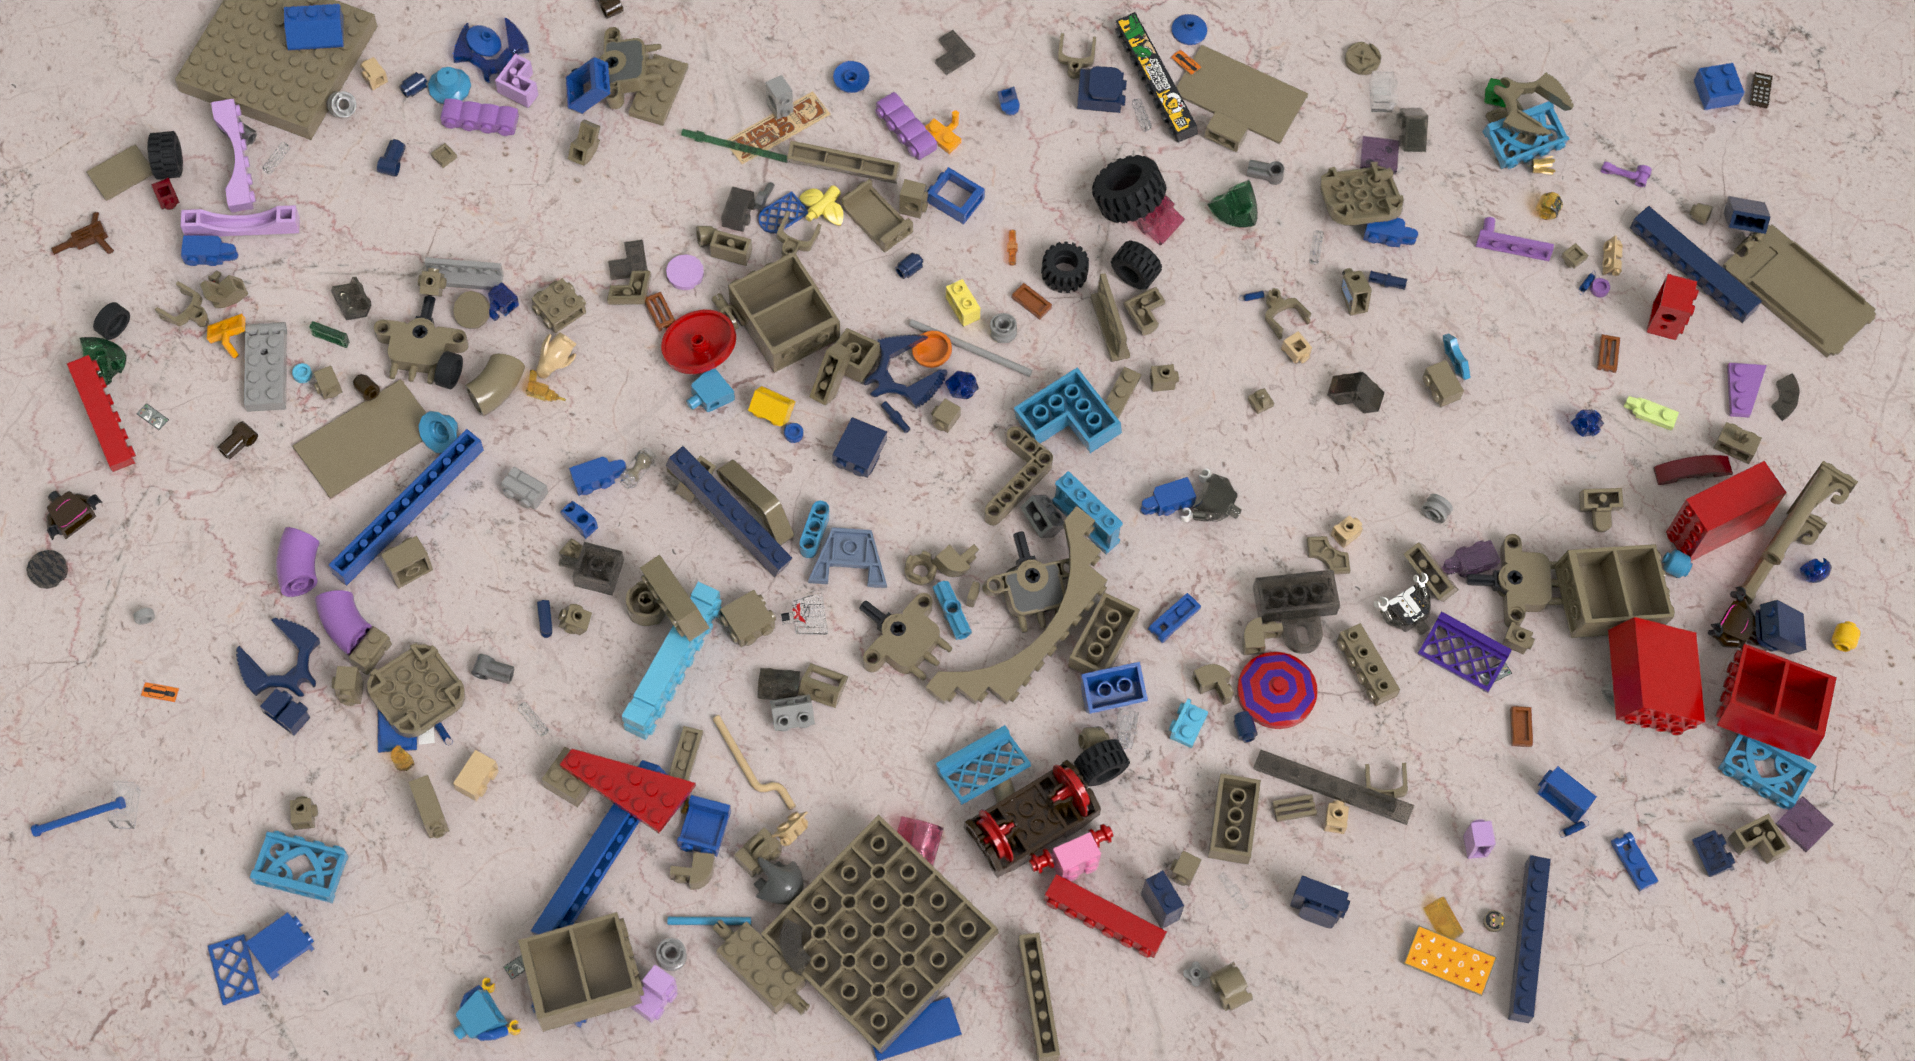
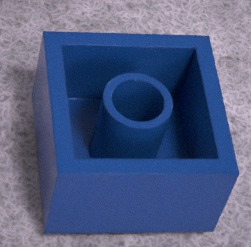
M1734 63L1699 68L1693 80L1704 110L1739 105L1745 93Z

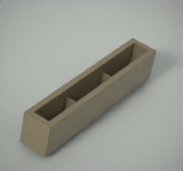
M790 141L787 160L791 163L895 184L898 182L901 167L900 163L796 141Z

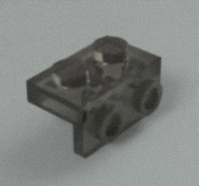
M352 277L349 284L332 287L331 293L346 321L367 317L371 308V300L365 294L363 285L357 277Z
M761 668L757 697L759 699L778 700L798 696L800 671Z

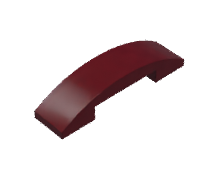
M1724 455L1687 457L1669 461L1653 468L1658 485L1677 483L1679 479L1707 475L1721 477L1733 474L1729 458Z

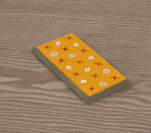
M1418 925L1403 964L1482 996L1497 957Z

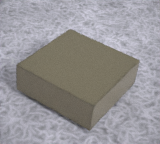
M446 143L431 152V157L442 168L458 158L457 154Z
M972 582L966 606L974 607L980 592V583Z

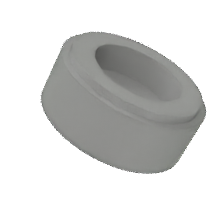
M144 608L136 611L133 617L136 624L143 625L152 622L155 619L153 609Z

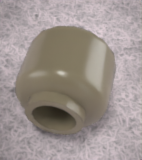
M1100 726L1086 727L1078 735V744L1083 750L1099 742L1110 740L1109 734Z

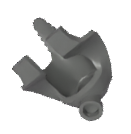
M758 857L757 862L767 875L768 881L766 882L761 877L754 883V886L759 891L756 898L772 903L789 905L803 891L804 887L798 865L794 861L788 865H783L778 861L773 865V863L766 859Z

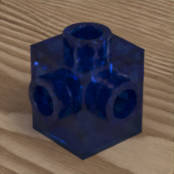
M956 371L945 381L952 398L966 400L971 398L979 389L975 376L970 372Z
M1593 409L1579 411L1575 416L1576 418L1570 422L1574 426L1575 431L1582 437H1594L1605 424L1601 420L1602 416L1599 412Z

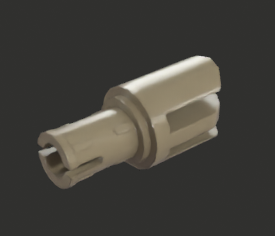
M721 293L717 294L719 300L716 295L713 296L712 302L716 305L719 312L725 314L731 320L735 330L739 327L733 315L741 326L745 325L735 307L728 305Z

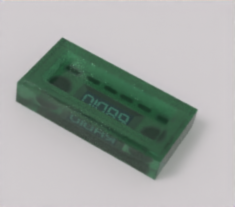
M314 321L311 322L309 327L314 337L347 348L350 344L347 333Z

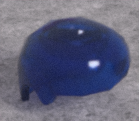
M1815 558L1802 565L1799 572L1808 583H1820L1828 578L1832 565L1826 558H1823V562Z

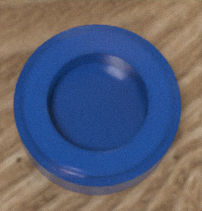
M790 423L785 427L784 436L788 442L797 443L802 440L804 433L800 424Z

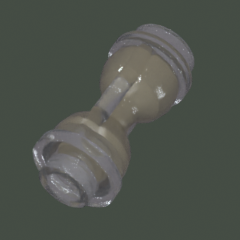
M648 448L639 450L623 473L619 475L620 483L625 488H635L646 471L655 462V454Z

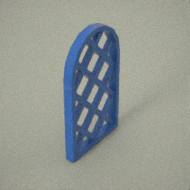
M791 191L760 212L759 225L765 232L777 233V226L780 227L781 225L778 224L779 218H784V216H779L780 210L796 212L795 218L789 217V220L793 221L788 223L785 229L804 218L808 214V210ZM782 202L789 203L788 208H781ZM791 204H797V210L790 209ZM771 209L778 210L777 215L770 214ZM761 216H766L767 221H761ZM769 218H776V223L769 222ZM768 225L775 226L774 230L767 229Z

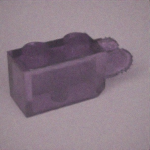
M1481 540L1474 543L1473 546L1458 548L1453 557L1445 560L1442 569L1447 575L1458 573L1460 577L1466 578L1467 574H1480L1497 568L1500 558L1491 540L1485 542Z

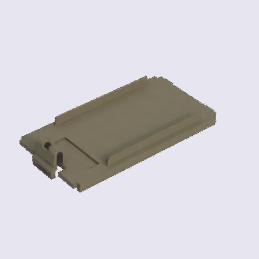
M1773 224L1768 225L1766 234L1757 232L1750 234L1735 248V254L1723 265L1728 273L1762 300L1761 304L1826 358L1830 354L1832 356L1838 355L1844 349L1843 347L1866 324L1869 325L1875 319L1876 313L1874 311L1876 309L1865 298L1799 244L1788 238ZM1746 247V253L1741 258L1737 253Z

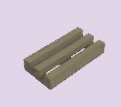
M1313 794L1275 800L1272 803L1277 822L1317 815ZM1307 801H1309V803H1304V804H1298V805H1292V806H1287V807L1278 808V806H1284V805H1289V804H1295V803H1301V802H1307ZM1305 808L1311 809L1309 811L1280 815V813L1282 812L1295 811Z

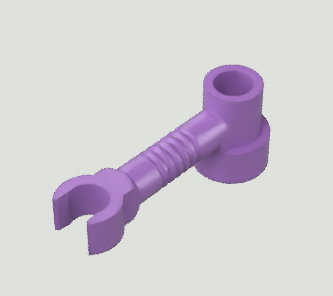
M1604 162L1601 172L1636 180V186L1645 187L1652 169L1646 165H1639L1636 172L1618 168L1610 162Z

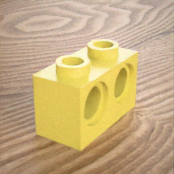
M961 279L946 286L945 298L962 326L964 327L979 320L981 308L964 280Z

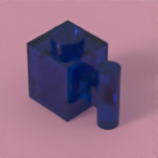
M503 282L492 287L488 293L490 301L489 316L494 321H497L500 317L496 313L497 311L506 317L519 306L517 295Z

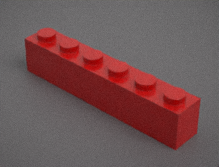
M87 355L66 363L111 470L115 472L135 464L133 459L136 456L132 445L128 446L126 442L129 437L125 428H120L119 422H122L118 411L114 412L112 409L114 401L111 394L107 395L104 388H107V384L103 377L99 378L97 371L100 368L96 359L92 361L91 357Z
M1058 874L1055 875L1044 896V901L1050 908H1058L1064 911L1066 916L1083 921V924L1091 929L1097 928L1102 931L1101 933L1104 936L1118 939L1123 946L1127 948L1133 947L1139 950V954L1147 958H1155L1167 931Z

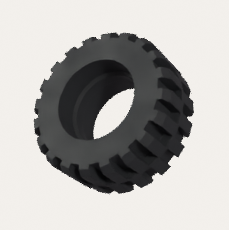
M1129 155L1126 158L1117 159L1114 163H1109L1095 177V182L1092 185V195L1102 215L1107 220L1115 223L1134 222L1139 218L1146 217L1148 213H1152L1156 207L1160 206L1166 194V184L1156 162L1149 157H1142L1141 155Z

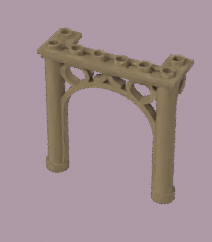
M1822 461L1787 511V517L1763 551L1759 560L1743 584L1739 586L1745 588V598L1748 604L1753 602L1756 592L1772 567L1782 562L1785 557L1784 553L1794 541L1804 533H1808L1811 537L1803 536L1801 543L1804 545L1815 543L1819 534L1828 523L1811 512L1834 492H1839L1841 496L1835 494L1830 501L1838 505L1844 503L1849 497V493L1858 483L1851 475L1843 473L1831 463Z

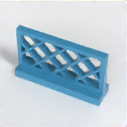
M1005 725L936 763L939 777L945 781L961 805L1031 767L1030 761L1011 737ZM1007 743L1011 744V752L1001 751L1002 746ZM988 754L995 755L994 762L984 761V756ZM998 757H1009L1008 764L997 763ZM1013 758L1021 759L1024 762L1019 766L1011 765ZM971 763L978 764L976 772L966 770V767ZM981 766L992 767L990 774L981 773ZM995 768L1006 769L1005 773L1001 776L993 775ZM953 773L961 774L959 781L950 780L948 776ZM964 775L975 776L973 783L962 782ZM978 777L988 779L987 784L977 785ZM960 787L971 788L970 793L962 797L959 793Z

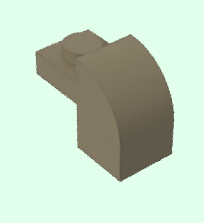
M585 119L581 121L578 137L570 145L569 160L584 166L592 159L600 143V139H598L599 125Z
M228 275L219 284L207 280L200 284L206 300L212 301L215 308L229 307L248 295L243 280Z
M949 544L932 560V563L942 574L948 577H960L971 568L969 565L977 558L975 554L979 549L973 544L960 556Z
M1261 617L1250 621L1242 637L1243 654H1263L1266 647L1265 639L1281 638L1283 632L1282 623L1271 621L1262 624Z
M1209 664L1194 670L1192 679L1200 694L1215 689L1223 705L1231 703L1234 691L1232 686L1227 684L1230 681L1231 674L1226 668L1216 664Z
M694 852L692 868L671 866V880L680 884L688 881L690 890L703 888L713 877L715 855Z

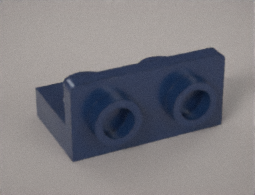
M1716 830L1692 839L1710 878L1727 870H1735L1733 866L1736 863L1731 852L1727 853L1724 845H1727V842L1722 833L1718 834Z

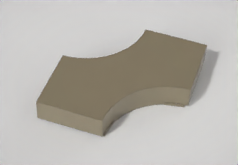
M1327 536L1307 537L1309 558L1322 561L1328 567L1330 575L1350 574V562L1347 552H1340L1333 548Z

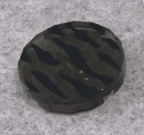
M53 550L40 551L30 559L26 570L27 576L35 586L49 589L58 586L62 580L64 581L69 569L68 563L62 554Z

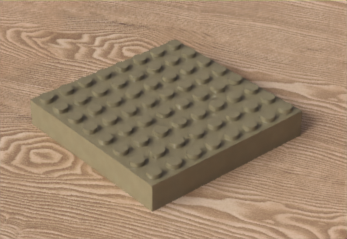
M223 0L175 78L179 92L209 103L234 99L236 105H240L242 115L312 140L328 112V97L332 93L341 90L377 29L376 18L373 13L337 0ZM340 4L344 22V47L288 50L284 26V7Z
M878 814L765 928L761 935L882 1054L993 940L999 931L986 916Z

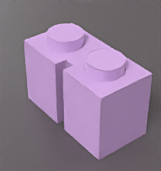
M1484 819L1474 820L1463 835L1467 859L1488 857L1496 845L1491 821H1485Z

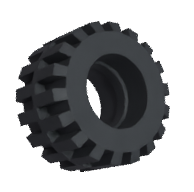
M175 131L150 133L147 149L152 174L157 180L180 178L183 172V156Z
M1129 240L1124 242L1111 259V266L1116 275L1126 284L1140 290L1149 288L1162 271V264L1155 253L1137 241Z
M1064 241V244L1057 242L1056 246L1051 245L1049 250L1045 251L1042 259L1041 274L1045 284L1051 286L1053 291L1057 289L1059 293H1062V291L1070 293V290L1075 292L1078 290V287L1081 288L1087 280L1089 270V257H1087L1086 251L1082 252L1083 248L1081 246L1076 247V243L1073 242L1068 244V241ZM1061 263H1067L1075 269L1061 271L1056 266Z
M1117 739L1105 740L1087 748L1074 761L1079 775H1082V780L1089 787L1098 786L1116 778L1130 764L1123 747Z

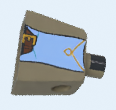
M1352 268L1343 270L1341 292L1350 316L1368 312L1372 289L1363 272L1360 270L1353 272Z

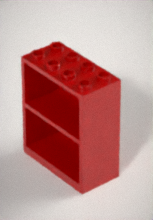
M1764 460L1687 498L1666 531L1667 537L1679 551L1690 556L1691 561L1765 525L1787 492Z
M1637 617L1608 630L1616 720L1623 721L1629 725H1640L1641 728H1653L1658 732H1670L1672 735H1682L1684 731L1695 729L1698 725L1705 723L1696 632Z
M1744 644L1741 650L1735 652L1734 662L1730 661L1726 673H1729V676H1726L1723 687L1726 689L1720 696L1719 702L1722 705L1718 707L1716 717H1719L1717 726L1810 760L1825 737L1837 677Z

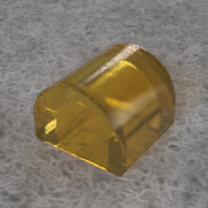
M397 745L392 750L391 759L397 770L408 771L415 765L412 756L400 745Z

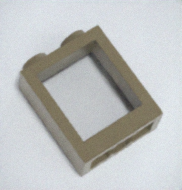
M425 775L409 781L408 783L430 839L444 836L446 832H449V828L429 776Z

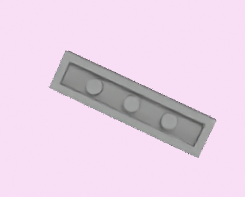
M425 258L427 271L428 268L439 269V273L444 274V278L447 279L446 287L501 291L504 276L501 263Z

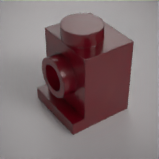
M169 178L151 184L162 210L165 208L167 210L174 209L176 204L180 203Z

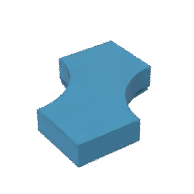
M1449 333L1443 335L1445 354L1450 358L1455 374L1464 380L1471 378L1468 360L1463 356L1457 338Z

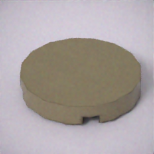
M1357 42L1348 48L1345 54V63L1352 72L1358 75H1369L1379 68L1381 53L1371 43Z
M475 291L464 292L455 301L453 308L454 317L462 327L468 329L480 328L489 319L490 303L482 293Z

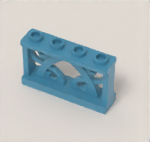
M1548 101L1523 112L1542 123V126L1546 129L1553 130L1557 135V140L1555 141L1548 139V136L1553 137L1552 133L1546 136L1537 135L1534 144L1528 145L1515 140L1519 132L1515 131L1512 137L1509 136L1512 133L1502 127L1506 118L1487 124L1482 132L1485 138L1487 137L1501 169L1514 168L1522 161L1527 163L1534 159L1535 156L1543 157L1549 154L1551 150L1555 149L1558 151L1566 147L1565 144L1570 138L1564 131L1554 110L1555 106L1553 103ZM1545 115H1547L1551 125H1546ZM1495 134L1504 141L1501 145ZM1507 144L1510 145L1508 153L1509 151H1514L1515 156L1507 157L1503 149Z
M1066 472L1055 482L1056 493L1052 503L1066 517L1078 506L1095 520L1093 525L1095 529L1088 538L1105 554L1109 553L1120 543L1119 533L1123 522L1071 472Z
M1737 734L1718 769L1724 775L1740 781L1744 787L1757 791L1761 797L1774 801L1778 807L1791 810L1817 766L1798 755ZM1741 740L1746 743L1745 751L1736 750ZM1757 750H1759L1763 753V755L1757 756L1753 755V753L1758 754ZM1738 755L1744 756L1745 759H1740L1737 761L1741 763L1743 767L1740 768L1739 766L1732 763V757ZM1771 757L1774 759L1775 769L1780 776L1761 778L1754 760L1763 761ZM1780 764L1786 766L1787 768H1784L1782 771V769L1780 768ZM1799 774L1803 778L1797 786L1792 778ZM1785 782H1788L1792 787L1793 793L1791 796L1779 791L1780 788H1784L1786 792L1788 791V786Z
M267 831L256 865L250 875L253 884L333 904L340 878L349 857L345 849L336 845L328 847L324 843L315 840L313 843L308 842L300 836L288 837L280 831H274L273 833ZM275 844L284 846L282 851L276 849V853L279 856L278 859H275L270 854V849ZM306 855L312 862L315 871L305 872L295 881L293 880L291 869L285 863L298 856ZM327 857L335 858L337 861L336 866L329 871H323L322 868H327L331 865V862L325 863V859ZM268 858L273 863L264 873L262 871ZM280 867L287 871L285 877L279 876V873L283 872V870L279 869ZM333 875L328 889L325 888L324 876ZM316 876V878L311 877L313 879L311 884L305 882L307 877Z

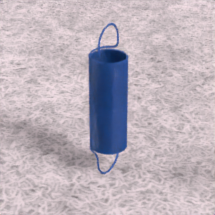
M1590 273L1579 287V291L1586 292L1595 279L1593 274Z
M1264 291L1244 294V301L1265 298Z
M441 722L434 726L444 743L446 738L451 739Z
M1580 821L1563 829V832L1566 835L1565 837L1587 826Z

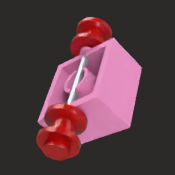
M1104 823L1100 825V830L1094 831L1089 829L1088 834L1053 848L1052 853L1044 849L1043 855L1037 857L1035 854H1032L1029 865L1032 871H1037L1038 874H1041L1042 868L1046 866L1051 869L1054 868L1058 875L1072 882L1080 874H1090L1097 870L1101 857L1100 843L1106 841L1108 844L1112 842L1111 838L1114 837L1112 829Z

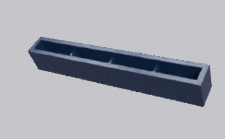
M1647 206L1634 218L1630 226L1633 232L1644 239L1650 247L1657 250L1664 259L1670 261L1677 270L1683 272L1690 280L1697 281V285L1703 289L1704 293L1716 300L1735 319L1743 323L1758 309L1762 300L1650 206Z
M684 446L669 457L666 467L774 578L789 565L792 557Z
M1530 855L1525 862L1508 1020L1528 1024L1534 1018L1551 862L1549 858Z

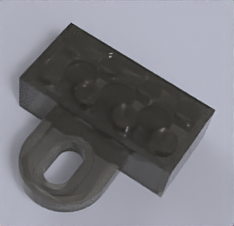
M1323 570L1257 577L1253 584L1258 617L1262 618V623L1280 621L1283 626V641L1293 652L1308 654L1315 651L1323 638L1320 617L1337 615L1340 608L1334 571ZM1300 626L1307 629L1309 642L1306 644L1301 643L1298 639L1297 628Z

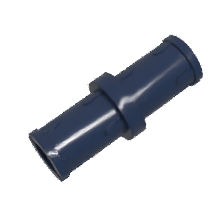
M1371 270L1368 282L1385 285L1384 287L1386 288L1390 286L1405 290L1408 278Z

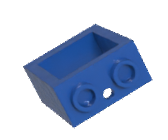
M593 57L566 76L568 108L584 113L610 95L607 62ZM591 79V89L584 94L583 84Z
M949 167L945 172L939 174L937 182L934 185H930L927 190L929 192L927 202L963 225L985 198V189ZM948 180L972 194L961 208L938 195Z
M1559 766L1554 771L1549 769L1538 784L1541 788L1537 794L1575 824L1597 798L1596 795Z

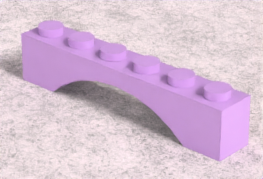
M234 99L211 102L214 121L217 127L229 137L235 151L234 172L225 188L228 207L231 213L254 209L253 202H256L254 191H251L250 185H253L251 173L248 174L247 170L250 167V162L244 150H247L246 140L242 139L241 134L244 133V126L242 122H239V116H242L240 105H236Z
M296 205L276 206L265 212L252 215H223L201 209L181 210V229L184 235L242 236L299 233L300 216Z

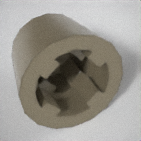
M1701 203L1693 204L1689 215H1692V219L1705 226L1710 218L1713 206Z
M696 226V236L700 247L711 243L715 230H717L716 228H713V226Z

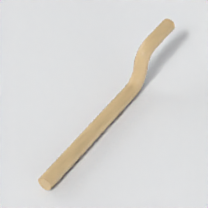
M720 715L713 718L714 723L751 786L756 791L764 793L776 790L789 810L795 808V803L782 784L778 782L760 784Z

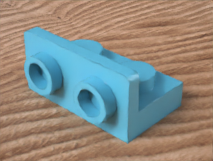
M1187 698L1185 704H1180L1177 711L1179 717L1177 721L1173 719L1169 731H1171L1170 739L1192 748L1205 722L1208 711L1190 704L1191 699Z

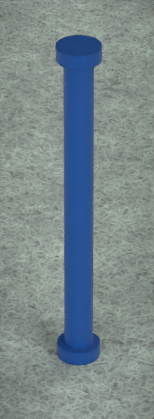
M120 796L112 802L41 825H32L31 832L34 837H38L43 832L117 808L124 809L126 802Z

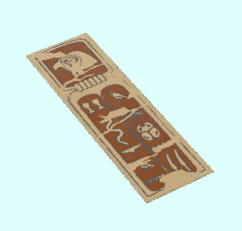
M812 91L793 102V113L789 116L777 120L775 115L771 114L724 142L743 165L831 114Z

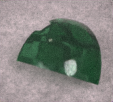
M1250 180L1229 188V191L1217 195L1207 204L1212 213L1228 225L1241 228L1256 225L1258 217L1257 202Z
M97 337L79 338L82 357L89 355L92 361L96 359L100 368L97 371L99 378L103 377L107 385L112 383V378L117 373L121 374L125 368L127 356L124 350L116 343L107 339Z

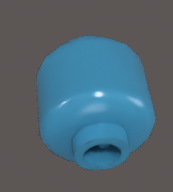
M1676 549L1671 553L1667 552L1662 559L1664 571L1676 578L1686 577L1693 566L1691 557Z

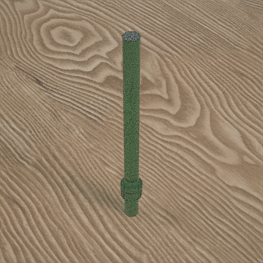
M682 129L681 136L695 139L696 142L703 143L704 141L784 163L788 162L787 155L706 135L702 131L697 130L695 132Z

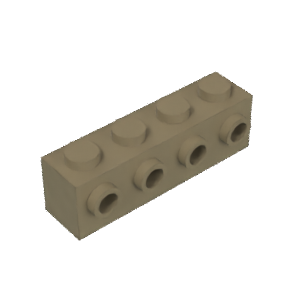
M1359 623L1340 632L1337 638V645L1346 654L1349 666L1356 671L1359 683L1366 688L1369 700L1378 706L1397 697L1400 688L1362 624Z

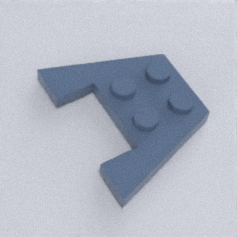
M832 528L808 583L828 584L830 567L869 569L867 587L887 588L872 530Z

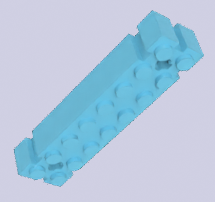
M698 582L690 598L708 624L709 629L689 642L686 636H680L673 625L635 691L631 703L629 702L622 714L625 731L644 740H647L649 735H653L657 726L654 724L656 719L658 720V718L664 716L667 702H671L674 698L676 686L683 682L685 670L687 667L690 668L695 659L693 656L696 651L701 650L705 635L710 634L713 628L712 620L720 616V608H722L720 592L703 583Z

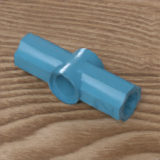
M949 581L937 583L933 586V591L955 639L962 640L972 634V631L961 609V603L957 600ZM955 608L957 611L951 613L948 611V609Z

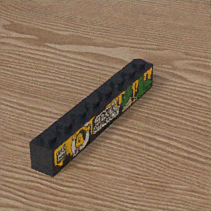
M1136 12L1116 20V35L1118 38H1122L1124 50L1131 55L1132 65L1134 67L1137 66L1139 69L1137 72L1141 81L1145 80V88L1149 95H1153V103L1156 109L1160 108L1163 122L1168 123L1171 137H1175L1179 143L1197 135V124Z

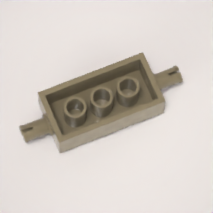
M722 919L718 921V925L715 924L712 930L725 940L716 950L717 957L775 1014L787 1003L794 1007L800 1015L805 1013L804 1010L807 1011L810 1005L797 994L806 985L805 977L747 921L734 932Z

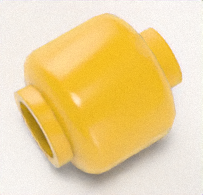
M1845 621L1836 625L1831 640L1836 649L1848 652L1857 647L1861 632L1855 623Z

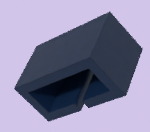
M276 688L260 705V708L266 716L295 736L310 719L307 712L308 708L301 702L296 703L292 701L293 697L285 690L281 692Z

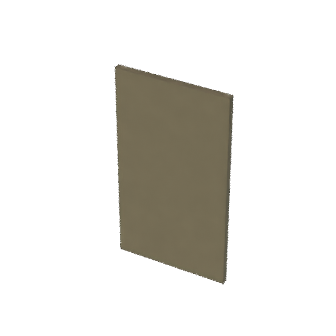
M1204 45L1199 47L1193 59L1201 68L1192 75L1186 71L1177 85L1183 100L1213 114L1215 111L1224 113L1228 117L1249 126L1248 130L1278 144L1283 141L1304 101L1308 98V93Z
M400 379L382 390L374 400L364 401L294 444L293 448L331 499L421 443L423 440L420 437L418 425L426 411L405 385L404 381Z

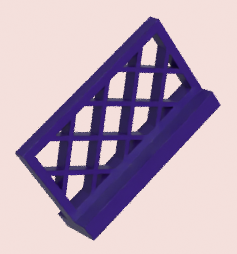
M1441 611L1418 655L1488 693L1512 649ZM1438 626L1446 630V638L1437 640L1435 631ZM1452 639H1462L1465 647L1454 649ZM1449 640L1451 650L1441 653L1438 643ZM1435 644L1438 654L1429 655L1424 650L1426 646ZM1475 647L1481 649L1482 657L1472 659L1469 649ZM1466 650L1469 660L1458 662L1456 652ZM1453 653L1455 664H1445L1442 656ZM1495 657L1501 660L1498 667L1490 669L1487 658ZM1484 660L1487 670L1476 672L1473 662ZM1470 663L1473 673L1465 675L1462 673L1460 665ZM1488 673L1490 678L1488 686L1480 683L1477 675Z

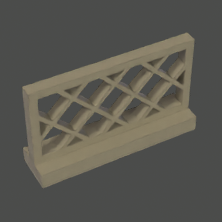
M1106 273L1100 274L1098 291L1091 294L1090 297L1111 362L1130 358V352L1126 343L1127 336Z

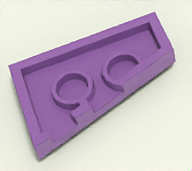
M1729 363L1727 365L1729 411L1731 417H1750L1767 365Z

